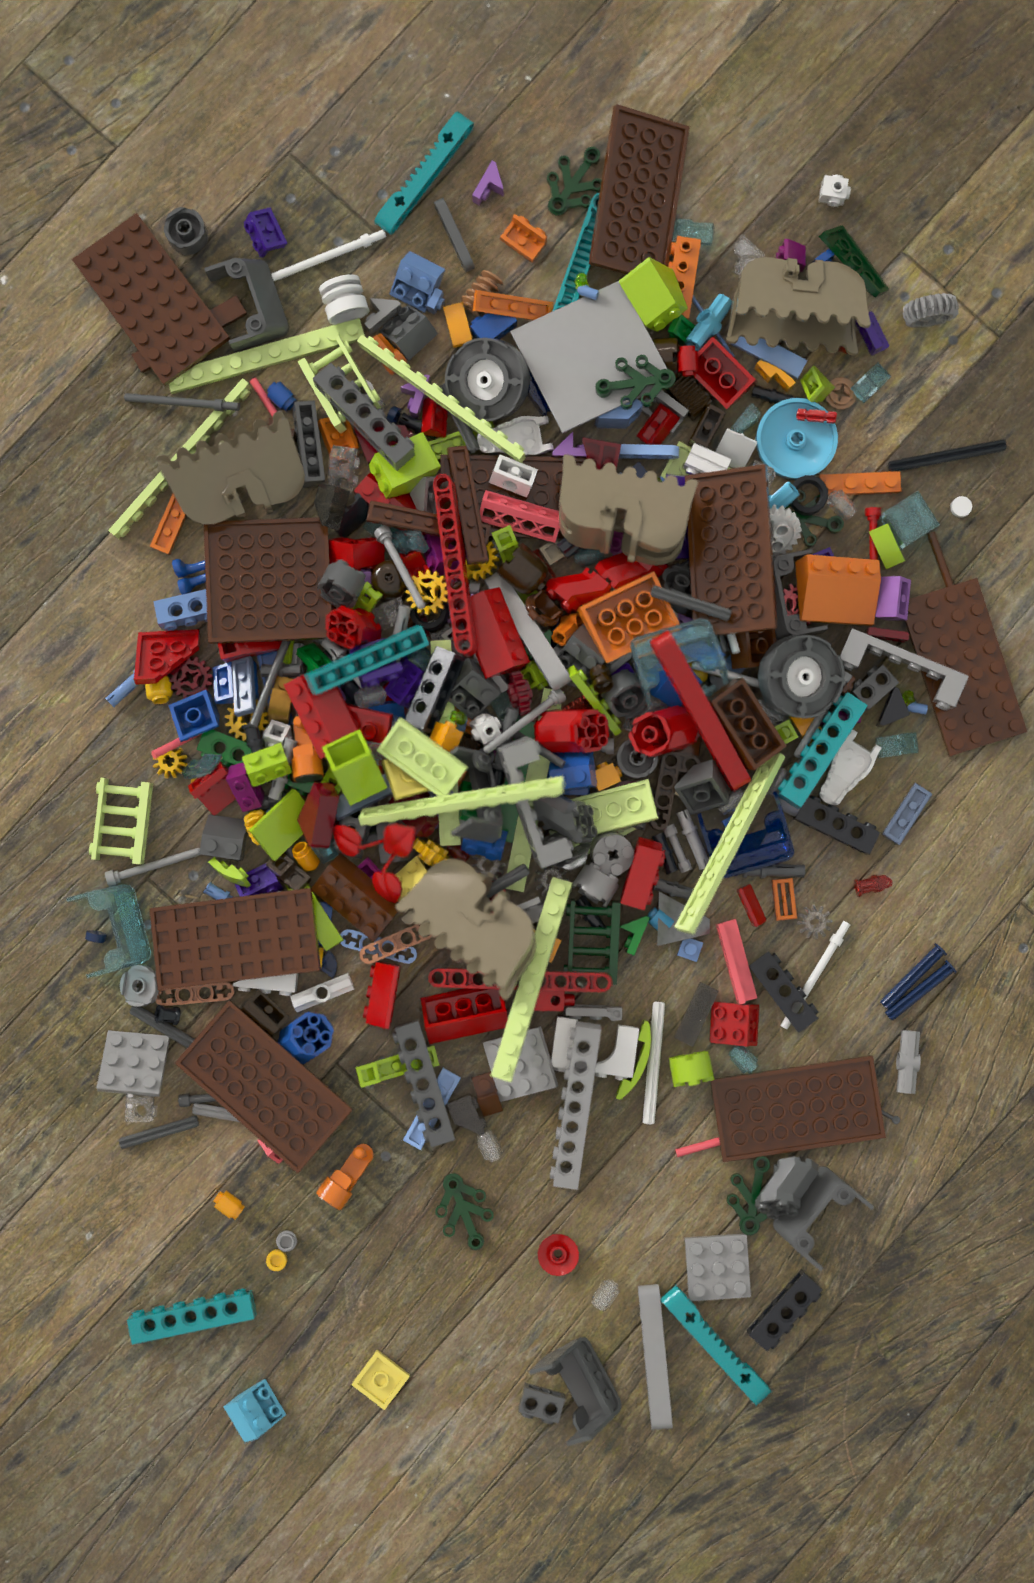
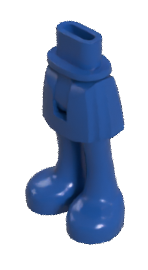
M180 559L172 561L175 574L178 578H182L177 581L181 595L191 593L194 587L206 582L205 573L192 578H183L195 572L205 570V560L194 564H185Z

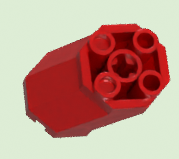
M621 552L602 559L595 566V569L604 580L608 578L611 581L610 585L613 588L618 589L652 572H655L658 578L669 565L667 563L663 565H648L638 561L629 562L628 556Z
M586 567L580 574L551 578L547 581L544 588L546 589L547 596L552 601L557 600L560 602V607L570 614L571 612L576 613L579 607L610 593L612 586L596 572L593 571L590 574V569Z
M340 606L326 615L325 629L327 630L328 639L348 649L381 639L382 627L379 623L376 625L374 622L375 617L371 612L359 607L352 610L345 606Z
M678 705L652 713L647 712L634 719L633 729L629 733L634 750L651 757L679 749L683 750L696 743L700 737L686 709Z
M597 709L547 710L540 715L542 716L541 719L537 720L534 724L535 742L537 741L539 745L550 752L588 753L600 751L608 743V720Z

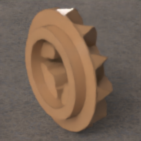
M843 377L831 380L830 382L835 388L825 398L828 405L834 407L835 410H845L852 406L857 397V389L854 383ZM843 387V394H845L846 397L843 396L838 401V395L835 394V392H838Z

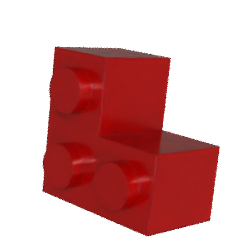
M338 537L328 539L329 564L336 563L337 560H343L356 571H361V568L374 569L376 565L385 561L384 544L378 542L375 537L360 539Z

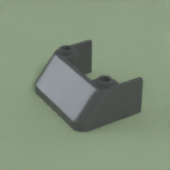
M233 258L204 268L210 282L227 276L233 279L244 277L247 279L258 314L252 315L247 319L245 326L248 334L229 340L234 353L282 338L288 333L289 325L270 269L265 261L260 259Z
M812 549L773 557L777 616L776 641L790 635L812 636L822 634L828 630L827 625L807 629L806 621H800L799 615L788 616L780 576L788 575L792 572L794 561L801 559L807 554L811 555L813 553Z
M460 746L449 752L468 766L466 771L469 772L472 791L496 787L491 760L487 754ZM500 804L493 807L481 806L476 808L478 818L472 817L451 831V836L489 843L496 842L502 837L503 817Z
M819 1166L818 1175L800 1199L798 1215L779 1216L778 1219H773V1227L796 1251L822 1271L824 1268L809 1254L814 1247V1239L806 1231L832 1199L840 1205H848L857 1197L871 1210L874 1206L828 1167Z
M585 1337L577 1338L547 1354L528 1371L530 1375L546 1371L549 1375L561 1374L578 1406L572 1417L577 1432L566 1442L568 1446L592 1440L621 1410L620 1397L590 1341Z

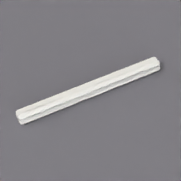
M654 1002L652 1009L651 1046L648 1057L643 1123L650 1125L655 1123L665 1003Z

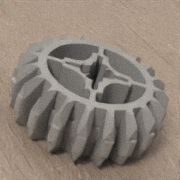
M946 293L930 294L929 296L916 298L903 307V318L906 326L920 328L951 321L959 314L958 301L956 296Z

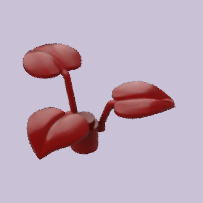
M391 824L385 828L383 839L361 845V836L357 831L344 825L334 826L333 835L336 845L347 856H356L359 853V849L384 843L383 848L388 854H391V857L383 867L382 872L377 871L373 874L372 882L376 892L389 902L397 903L402 894V885L396 875L390 872L387 873V868L395 856L406 857L411 853L414 845L415 828Z

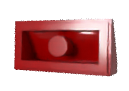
M429 397L423 401L421 433L445 438L448 411Z
M660 403L636 436L647 445H661L680 417Z
M751 884L737 889L739 898L752 926L757 927L766 922V917Z

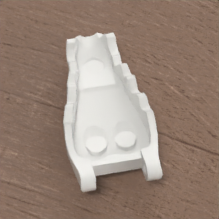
M520 416L512 419L510 422H505L495 428H491L495 432L498 430L503 432L508 437L507 440L510 443L514 444L516 442L522 446L525 456H537L554 450L553 443L542 444L539 426L549 423L548 416ZM478 433L477 442L480 447L479 449L483 453H505Z
M853 729L833 758L826 781L819 792L820 798L831 805L840 804L847 792L852 790L859 781L869 774L878 753L882 749V747L876 744L870 752L854 742L853 739L858 732Z

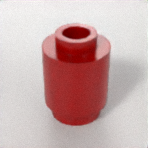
M680 346L679 352H677L678 373H682L684 377L694 376V372L698 371V351H695V346Z

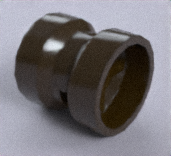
M599 664L590 669L589 675L593 681L594 691L596 693L609 692L614 686L613 680L610 677L609 667Z

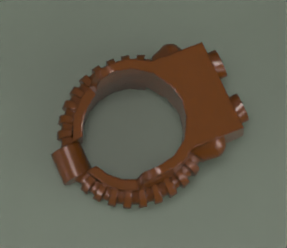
M543 589L537 594L528 596L525 601L529 617L544 627L556 625L559 618L562 617L563 611L553 603ZM537 607L543 614L539 616L534 609Z

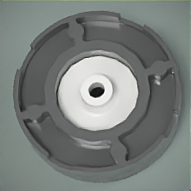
M477 338L464 343L451 356L445 372L447 395L456 398L459 401L458 405L462 408H470L479 420L483 418L486 421H498L511 416L524 403L530 386L529 369L523 355L510 343L494 338Z
M790 635L776 641L765 652L758 672L759 688L767 704L782 715L797 718H813L825 713V710L832 703H836L840 697L845 680L844 666L840 655L836 654L829 642L811 635Z

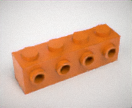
M677 236L676 243L672 242L670 255L674 256L673 262H669L668 267L674 270L688 307L682 315L689 320L701 239Z

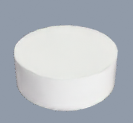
M957 497L951 503V512L956 517H965L971 512L972 503L967 497Z

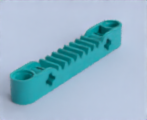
M458 111L452 115L438 135L439 143H434L435 149L430 148V156L425 155V162L420 161V168L416 167L415 174L410 175L411 181L406 180V187L401 186V191L392 194L381 208L374 220L376 225L390 235L396 232L469 136L474 127V123Z
M600 193L595 194L591 200L553 311L580 299L577 289L580 286H584L591 266L589 265V257L597 213L596 204H598Z
M677 1285L661 1298V1301L756 1406L772 1392L754 1369L746 1362H742L735 1352L731 1351L724 1340L709 1326L707 1321H704L695 1304ZM686 1313H689V1314H692V1316L689 1317V1316H686L685 1314H686Z

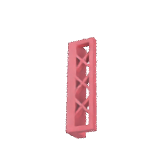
M485 490L479 510L481 522L501 528L511 525L512 530L553 543L556 542L560 528L559 511ZM484 508L493 510L496 515L493 517L484 516ZM511 515L515 521L508 523L504 520L503 516ZM532 521L535 527L531 529L525 528L522 522ZM546 526L555 528L554 534H546L542 528Z
M736 919L715 924L736 1002L744 1004L746 1003L745 1001L756 999L757 994Z

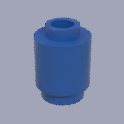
M273 382L267 389V397L281 410L284 409L288 412L293 408L294 402H297V399L294 398L295 395L282 382Z

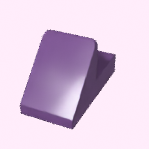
M491 161L472 194L473 203L479 206L483 200L486 201L491 190L504 196L503 185L496 162Z
M424 375L427 378L426 381L430 384V375ZM410 383L401 386V392L414 396V398H410L407 409L410 410V416L419 418L426 395Z
M573 432L553 450L552 457H564V455L568 454L573 457L587 458L584 445H577V448H573Z

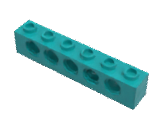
M415 625L304 674L311 693L317 695L430 644L422 625Z
M848 692L843 696L840 695L836 703H833L836 707L832 713L828 711L823 718V727L821 730L816 729L811 737L813 742L810 746L806 745L800 753L802 759L799 763L795 762L789 770V773H791L788 780L784 779L778 787L780 792L777 796L796 809L803 806L868 706ZM839 711H843L847 714L846 721H843L839 718ZM828 728H833L836 731L835 738L828 735ZM817 745L824 746V755H821L816 751ZM807 761L813 763V772H810L805 768V763ZM795 778L802 780V789L795 787Z
M246 1288L235 1290L234 1294L231 1295L219 1293L214 1295V1298L207 1300L205 1297H199L194 1299L192 1303L185 1304V1301L174 1303L173 1307L165 1308V1305L152 1308L153 1311L145 1312V1310L134 1311L127 1319L131 1345L255 1319L257 1313L252 1290L246 1291ZM229 1302L235 1303L237 1310H229L227 1304ZM207 1307H214L217 1310V1314L210 1315ZM187 1311L195 1312L197 1318L194 1320L190 1319L187 1316ZM168 1315H173L176 1318L175 1324L167 1321ZM148 1319L155 1322V1328H150L147 1325Z

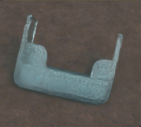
M697 619L638 636L630 643L638 680L648 707L652 706L649 689L658 685L660 681L658 672L664 670L649 641L667 630L674 637L687 663L698 661L700 668L705 671L718 669L724 685L728 684L726 662L712 625L706 619Z
M121 884L66 898L67 902L88 899L90 907L94 910L108 909L118 949L111 950L105 955L104 964L106 969L86 974L87 978L143 964L150 959L151 950L136 893L132 886Z

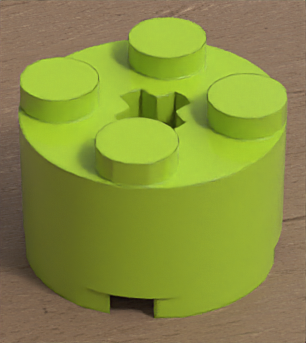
M708 1051L669 1058L674 1087L686 1085L685 1082L688 1083V1086L700 1084L701 1079L702 1082L714 1080Z

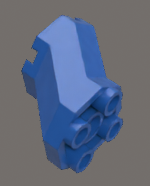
M306 1012L280 1031L278 1043L304 1065L331 1047L334 1027L326 1015Z

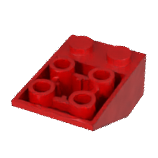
M282 641L218 644L221 660L228 663L248 656L254 657L277 651Z

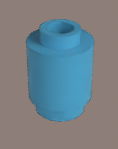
M654 907L647 915V917H650L648 923L657 931L658 918L669 928L674 923V920L659 908Z

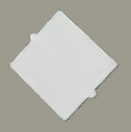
M727 428L715 452L732 459L729 464L730 467H745L757 445V441L744 436L743 433L739 434Z

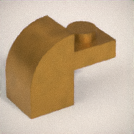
M277 675L270 697L268 722L275 720L288 725L292 701L284 684L292 681L294 678L279 677Z

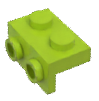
M281 743L242 757L253 787L292 773Z

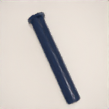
M935 943V947L880 1001L886 1009L892 1007L943 955H947L938 944Z
M945 960V964L886 1010V1016L890 1020L896 1019L952 973L956 974L957 971Z

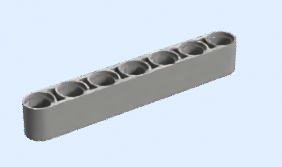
M497 572L486 578L484 582L488 589L500 587L522 643L553 691L555 692L570 683L572 679L535 620L533 621L529 617L527 609L515 589L502 579Z
M659 1284L638 1286L651 1429H670L673 1426Z

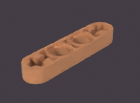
M415 924L363 947L360 951V959L366 964H371L430 939L432 936L421 937L418 935L421 939L417 941L416 934L412 929L416 927V931H418L420 925ZM409 932L412 934L413 941L410 944H404L401 941L403 933ZM387 940L393 942L394 949L391 952H385L382 949L383 942ZM378 944L379 951L383 956L379 957V953L372 956V960L364 958L366 949H369V951L376 950L374 945Z
M223 982L159 990L156 1003L158 1005L171 1006L225 1001L234 997L236 989L232 983ZM224 985L231 989L227 997H225L224 993L216 994L218 998H214L215 989L213 986H217L216 990L223 989ZM203 987H207L211 991V995L207 999L200 996V990ZM173 989H176L175 998L177 1002H174V998H168L166 1002L159 998L163 991L166 994H174ZM182 989H187L190 992V998L187 1001L182 1000L179 996Z

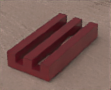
M869 627L865 630V634L881 640L902 643L909 640V633L904 631Z

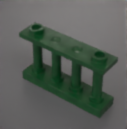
M571 898L570 904L566 905V916H570L568 965H564L563 971L608 973L613 979V985H617L620 900H612L611 905L607 907L575 906V899ZM575 914L605 915L607 918H611L610 926L606 928L574 926ZM574 935L606 936V938H610V944L605 948L573 947ZM573 955L605 956V958H609V965L605 966V968L572 967Z

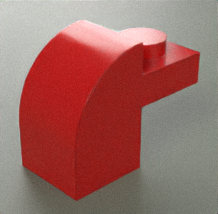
M415 543L397 551L411 578L412 576L418 578L419 571L426 575V571L429 568ZM426 579L423 582L429 583L432 579Z

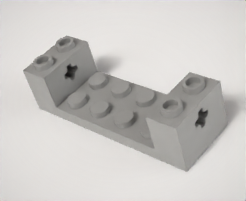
M852 628L840 655L845 670L851 672L852 669L857 670L866 648L870 649L869 653L881 657L883 654L889 657L888 661L900 665L902 662L908 665V669L918 673L920 670L927 673V677L937 681L941 678L942 681L933 702L937 703V708L945 711L956 707L969 676Z
M528 736L502 744L496 748L508 785L524 781L523 774L517 767L540 759L538 754L541 753L538 742H535L534 739ZM519 800L515 803L536 864L544 868L573 857L571 851L574 848L570 839H567V837L558 832L546 837L543 836L541 829L535 824L537 816L535 810L531 809L528 803L531 800Z

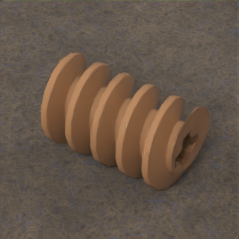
M487 270L481 272V276L476 278L477 283H472V289H468L466 291L467 295L461 297L464 306L477 317L480 314L473 311L475 290L487 292L494 290L499 292L497 284L504 285L498 276Z

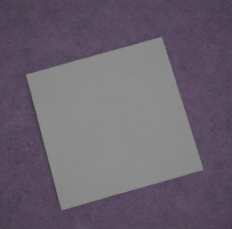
M619 281L600 289L597 300L583 297L510 331L562 433L621 406V398L628 395L633 388L613 390L605 398L599 397L595 389V385L600 379H607L610 382L632 379L624 372L616 370L615 362L618 358H625L629 366L645 377L653 375L645 369H639L636 366V358L639 355L647 356L648 362L659 370L667 369L642 320ZM645 360L639 361L640 364H644L646 362ZM621 362L618 366L623 367L625 364ZM663 376L661 379L668 380L669 377ZM606 384L600 385L602 389L607 387ZM654 385L646 386L637 398L641 397L644 393H649ZM626 400L623 402V404L629 403L630 401Z

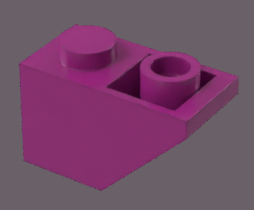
M784 239L782 246L778 247V253H776L775 258L783 260L788 258L797 259L799 272H803L806 266V246L790 239Z
M426 534L421 541V551L425 555L427 566L430 568L432 575L436 571L439 573V576H445L440 537ZM449 543L448 549H454L455 546ZM459 561L452 563L451 570L458 568Z

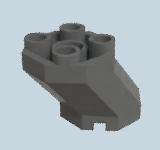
M562 794L555 797H539L533 800L537 820L539 822L543 821L545 824L542 826L544 830H555L575 843L583 844L592 842L593 837L597 836V829L593 821V808L591 805H586L584 801H572Z
M800 1157L779 1159L777 1164L774 1165V1174L755 1200V1208L761 1213L767 1214L769 1219H778L779 1216L798 1215L800 1199L818 1175L819 1165L806 1158V1162H801Z

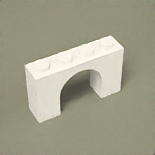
M557 1016L551 1062L555 1071L565 1072V1067H570V1060H567L568 1047L573 1046L570 1032L571 1027H575L578 1019ZM617 1025L613 1052L605 1060L596 1062V1077L607 1078V1074L615 1075L617 1080H627L628 1077H633L639 1034L638 1027ZM580 1061L575 1066L578 1069H583L586 1067V1064Z

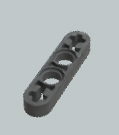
M444 198L434 201L435 209L463 270L467 273L475 269L473 260Z

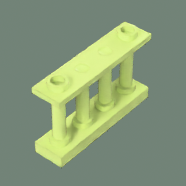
M338 336L335 339L340 346L339 348L315 363H309L303 358L298 361V364L333 426L339 433L347 430L344 425L346 418L339 411H336L335 407L314 385L313 377L319 373V369L345 354L349 363L341 369L345 374L354 370L358 377V380L354 382L359 388L364 387L368 394L367 396H369L377 409H381L378 403L381 399L376 390H371L350 354L353 350L347 340L343 342Z
M100 778V782H97L96 794L99 795L93 843H90L89 855H92L91 859L100 860V854L125 856L132 859V864L143 865L146 853L153 784L141 782V786H138V788L108 785L109 779ZM107 793L137 796L139 798V807L128 808L106 805ZM105 813L134 816L137 819L136 827L104 826ZM102 835L130 836L132 839H135L134 847L127 849L101 846Z

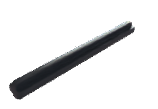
M1004 439L893 460L887 463L889 472L919 468L1005 451L1007 444Z

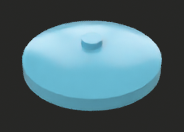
M790 398L773 405L762 417L756 432V447L762 462L776 475L791 480H797L805 475L815 476L824 470L834 457L838 444V432L835 424H829L827 421L818 423L808 422L806 419L805 421H798L796 419L798 409H806V411H809V409L822 410L828 413L818 403L810 402L804 398Z

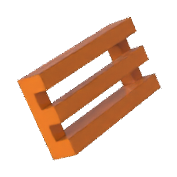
M793 878L771 880L776 921L797 919ZM778 883H780L784 916L780 914ZM785 883H788L792 915H788Z

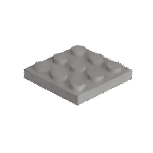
M541 1026L527 1031L512 1083L493 1077L500 1102L559 1086ZM503 1037L483 1042L491 1072Z
M108 1030L97 1091L160 1097L170 1037Z
M743 1233L684 1237L688 1297L691 1301L751 1297L747 1235Z

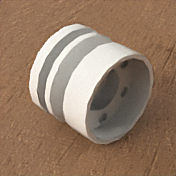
M338 276L324 282L319 287V292L323 296L322 301L327 305L325 311L330 324L336 325L357 318L361 319L369 313L366 298L361 295L363 288L360 285L359 276Z

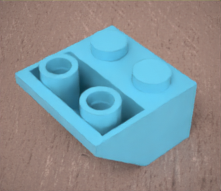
M266 1379L237 1395L224 1406L244 1443L258 1439L286 1416Z

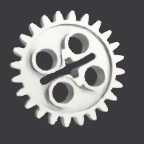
M774 504L770 509L772 552L773 556L776 557L781 553L786 554L785 550L787 549L793 550L792 544H798L797 539L801 538L799 532L802 529L795 512L792 513L790 508L785 510L783 505L777 509Z

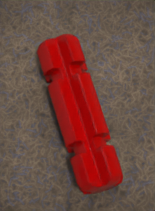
M798 409L796 419L798 421H805L806 419L808 422L818 423L827 421L829 424H835L837 413L833 411L826 413V411L809 409V411H806V409Z

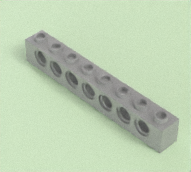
M576 1021L575 1027H571L570 1039L573 1040V1046L568 1047L567 1053L570 1067H565L564 1080H567V1087L562 1088L561 1100L565 1101L564 1107L559 1108L558 1119L562 1120L561 1127L556 1129L555 1139L559 1140L558 1147H554L552 1158L556 1159L555 1167L551 1166L550 1179H553L554 1187L578 1190L601 1024ZM585 1041L589 1043V1047L581 1049L578 1047V1044ZM582 1061L586 1064V1067L578 1069L575 1064ZM574 1082H581L583 1087L575 1089L572 1084ZM572 1102H578L580 1107L573 1109L569 1105ZM575 1122L577 1127L573 1129L568 1128L567 1123ZM570 1141L575 1145L572 1148H566L564 1143ZM568 1161L572 1165L569 1168H564L561 1166V1163Z

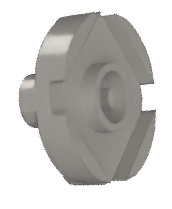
M145 965L130 967L131 969L125 972L120 980V992L125 996V1001L136 1007L154 1003L159 993L156 971ZM142 982L143 988L141 989V991H139L140 989L137 987V983Z

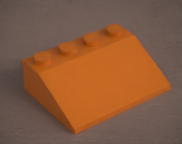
M807 554L795 562L800 621L874 625L881 583L879 560Z
M655 572L579 607L577 610L606 664L648 644L649 641L667 630L671 633L681 628L670 603L651 596L653 586L661 587Z

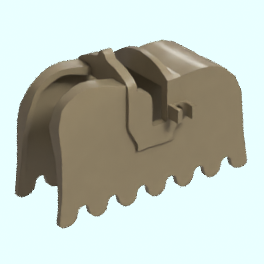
M762 257L746 264L741 273L738 289L734 294L731 304L729 329L726 338L727 343L735 344L739 337H744L749 345L754 346L758 344L759 339H764L769 347L774 348L782 340L792 350L796 349L799 343L802 342L812 352L816 351L819 345L822 344L829 353H836L838 348L843 346L849 355H858L855 319L858 325L868 328L870 327V318L867 308L865 283L856 271L838 262L816 259L814 263L808 265L806 271L807 280H798L799 265H797V259L788 258L783 260Z
M277 411L273 414V423L271 425H267L263 419H256L253 423L254 430L252 432H248L243 426L236 427L233 439H228L224 433H218L215 437V445L212 447L206 441L199 440L196 443V452L194 454L181 447L176 452L177 459L175 461H171L167 455L156 457L160 472L170 486L182 511L191 520L201 524H215L235 514L236 517H246L236 488L244 485L253 503L257 505L263 504L267 515L273 513L271 505L289 501L298 495L304 485L305 473L292 438L288 419L284 418L283 411Z
M566 454L563 457V477L559 501V526L561 533L568 542L577 547L600 550V553L609 555L614 531L624 533L621 550L628 556L629 562L638 561L648 565L669 563L676 559L681 552L691 503L698 486V481L689 479L684 486H679L677 478L669 475L663 482H658L657 475L653 471H648L643 478H638L636 470L632 467H628L622 474H618L616 466L612 463H607L602 470H597L592 459H587L581 466H577L575 458Z
M446 859L436 863L413 889L397 903L396 909L399 912L405 913L410 910L401 918L402 922L406 925H412L413 923L420 925L418 932L421 937H428L429 935L436 937L434 944L437 949L441 950L447 947L452 950L450 956L453 961L459 962L463 959L465 962H468L466 967L470 974H476L479 971L484 975L483 983L488 987L496 983L500 988L499 995L501 998L508 1000L519 979L534 958L536 940L530 918L521 908L509 902L510 895L506 891L499 892L490 903L487 895L491 889L492 880L495 877L491 872L479 875L469 864L459 859Z

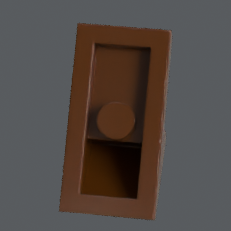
M491 1071L472 1077L483 1117L503 1111L494 1079L491 1077Z

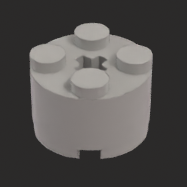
M611 831L599 834L594 838L590 846V856L592 862L601 868L600 871L602 873L618 876L631 866L634 850L630 842L623 835ZM609 850L612 851V852L614 851V852H615V855H614V856H612V855L609 856V854H608Z
M592 862L590 865H584L573 882L572 887H579L578 892L581 895H585L587 899L596 904L601 901L603 902L602 907H607L619 888L617 884L619 879L608 873V875L600 872L601 868Z

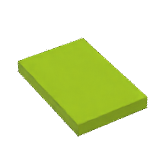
M291 789L249 829V832L274 861L303 835L297 819L305 801L296 789Z

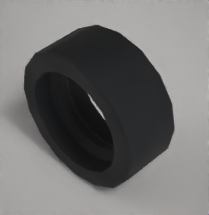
M805 475L798 478L792 485L797 490L804 484L815 485L820 492L819 502L815 506L804 507L798 503L796 498L790 505L796 513L811 516L818 513L825 506L828 499V489L820 478L813 475Z
M430 590L425 591L427 596L433 598L431 596ZM443 602L445 609H441L439 618L434 622H423L418 616V607L411 609L410 617L413 623L422 625L424 630H437L448 620L450 613L449 605Z

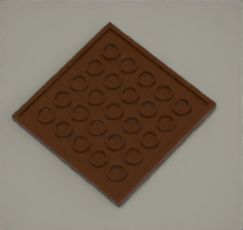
M327 517L230 520L215 524H204L209 644L328 639L327 630L325 629L326 615L332 611V607L329 602L321 597V590H317V586L329 565Z

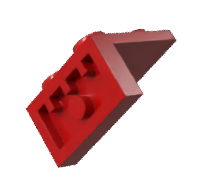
M220 760L188 785L191 795L195 799L198 798L214 816L236 799L226 780L228 769Z
M712 1002L710 1042L737 1046H757L759 1004Z

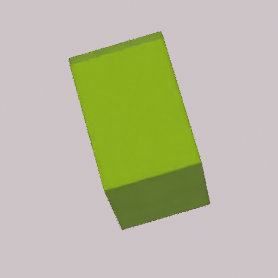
M814 365L800 379L810 402H822L835 388Z

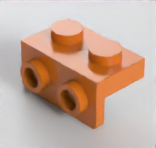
M516 214L513 215L512 222L500 236L502 242L532 263L547 244V236L542 229L534 228L525 217H519Z
M329 417L318 420V427L331 460L352 455L359 448L358 438L354 435L351 427L352 424L347 419L344 422L347 430L342 433L337 431Z

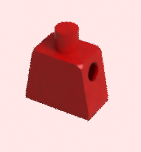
M540 990L534 1011H564V1006H574L575 996L574 994H564V991ZM554 996V1002L551 1003V998Z

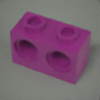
M244 762L230 766L226 780L242 812L262 807L265 793L261 785L252 786Z

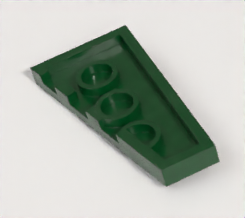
M843 225L824 231L819 236L844 265L852 268L862 277L867 291L874 298L885 294L889 290Z

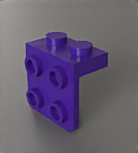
M385 638L356 646L350 649L349 653H354ZM394 660L358 676L362 688L367 686L372 688L379 685L380 682L386 680L390 682L400 678L399 676H401L403 668L400 662L397 663Z

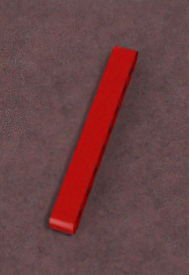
M439 474L433 480L454 645L461 655L470 657L477 651V642L456 486L448 475ZM443 482H449L447 488L440 489ZM451 501V506L448 509H443L444 503ZM454 521L453 527L446 529V524ZM452 541L457 542L454 549H448L449 543ZM459 561L458 568L451 570L452 563ZM462 581L461 588L454 590V584ZM460 601H464V608L461 610H457V604ZM467 621L466 629L459 630L460 623ZM469 641V649L462 651L463 643Z
M668 630L649 641L726 783L735 792L749 783L751 778L674 637Z
M438 968L432 970L428 977L430 984L434 987L500 989L496 983L489 987L484 983L478 984L475 981L476 974H470L465 968ZM546 971L544 976L546 984L541 986L540 990L606 992L612 987L613 979L608 973ZM437 972H441L444 976L442 983H438L435 980ZM458 972L464 976L462 984L457 983L455 980V975ZM560 975L564 976L567 980L564 987H560L557 984L556 980ZM579 976H584L587 979L586 987L578 986L577 979ZM599 977H605L608 980L606 988L599 987L597 982ZM516 984L514 990L518 989V984Z

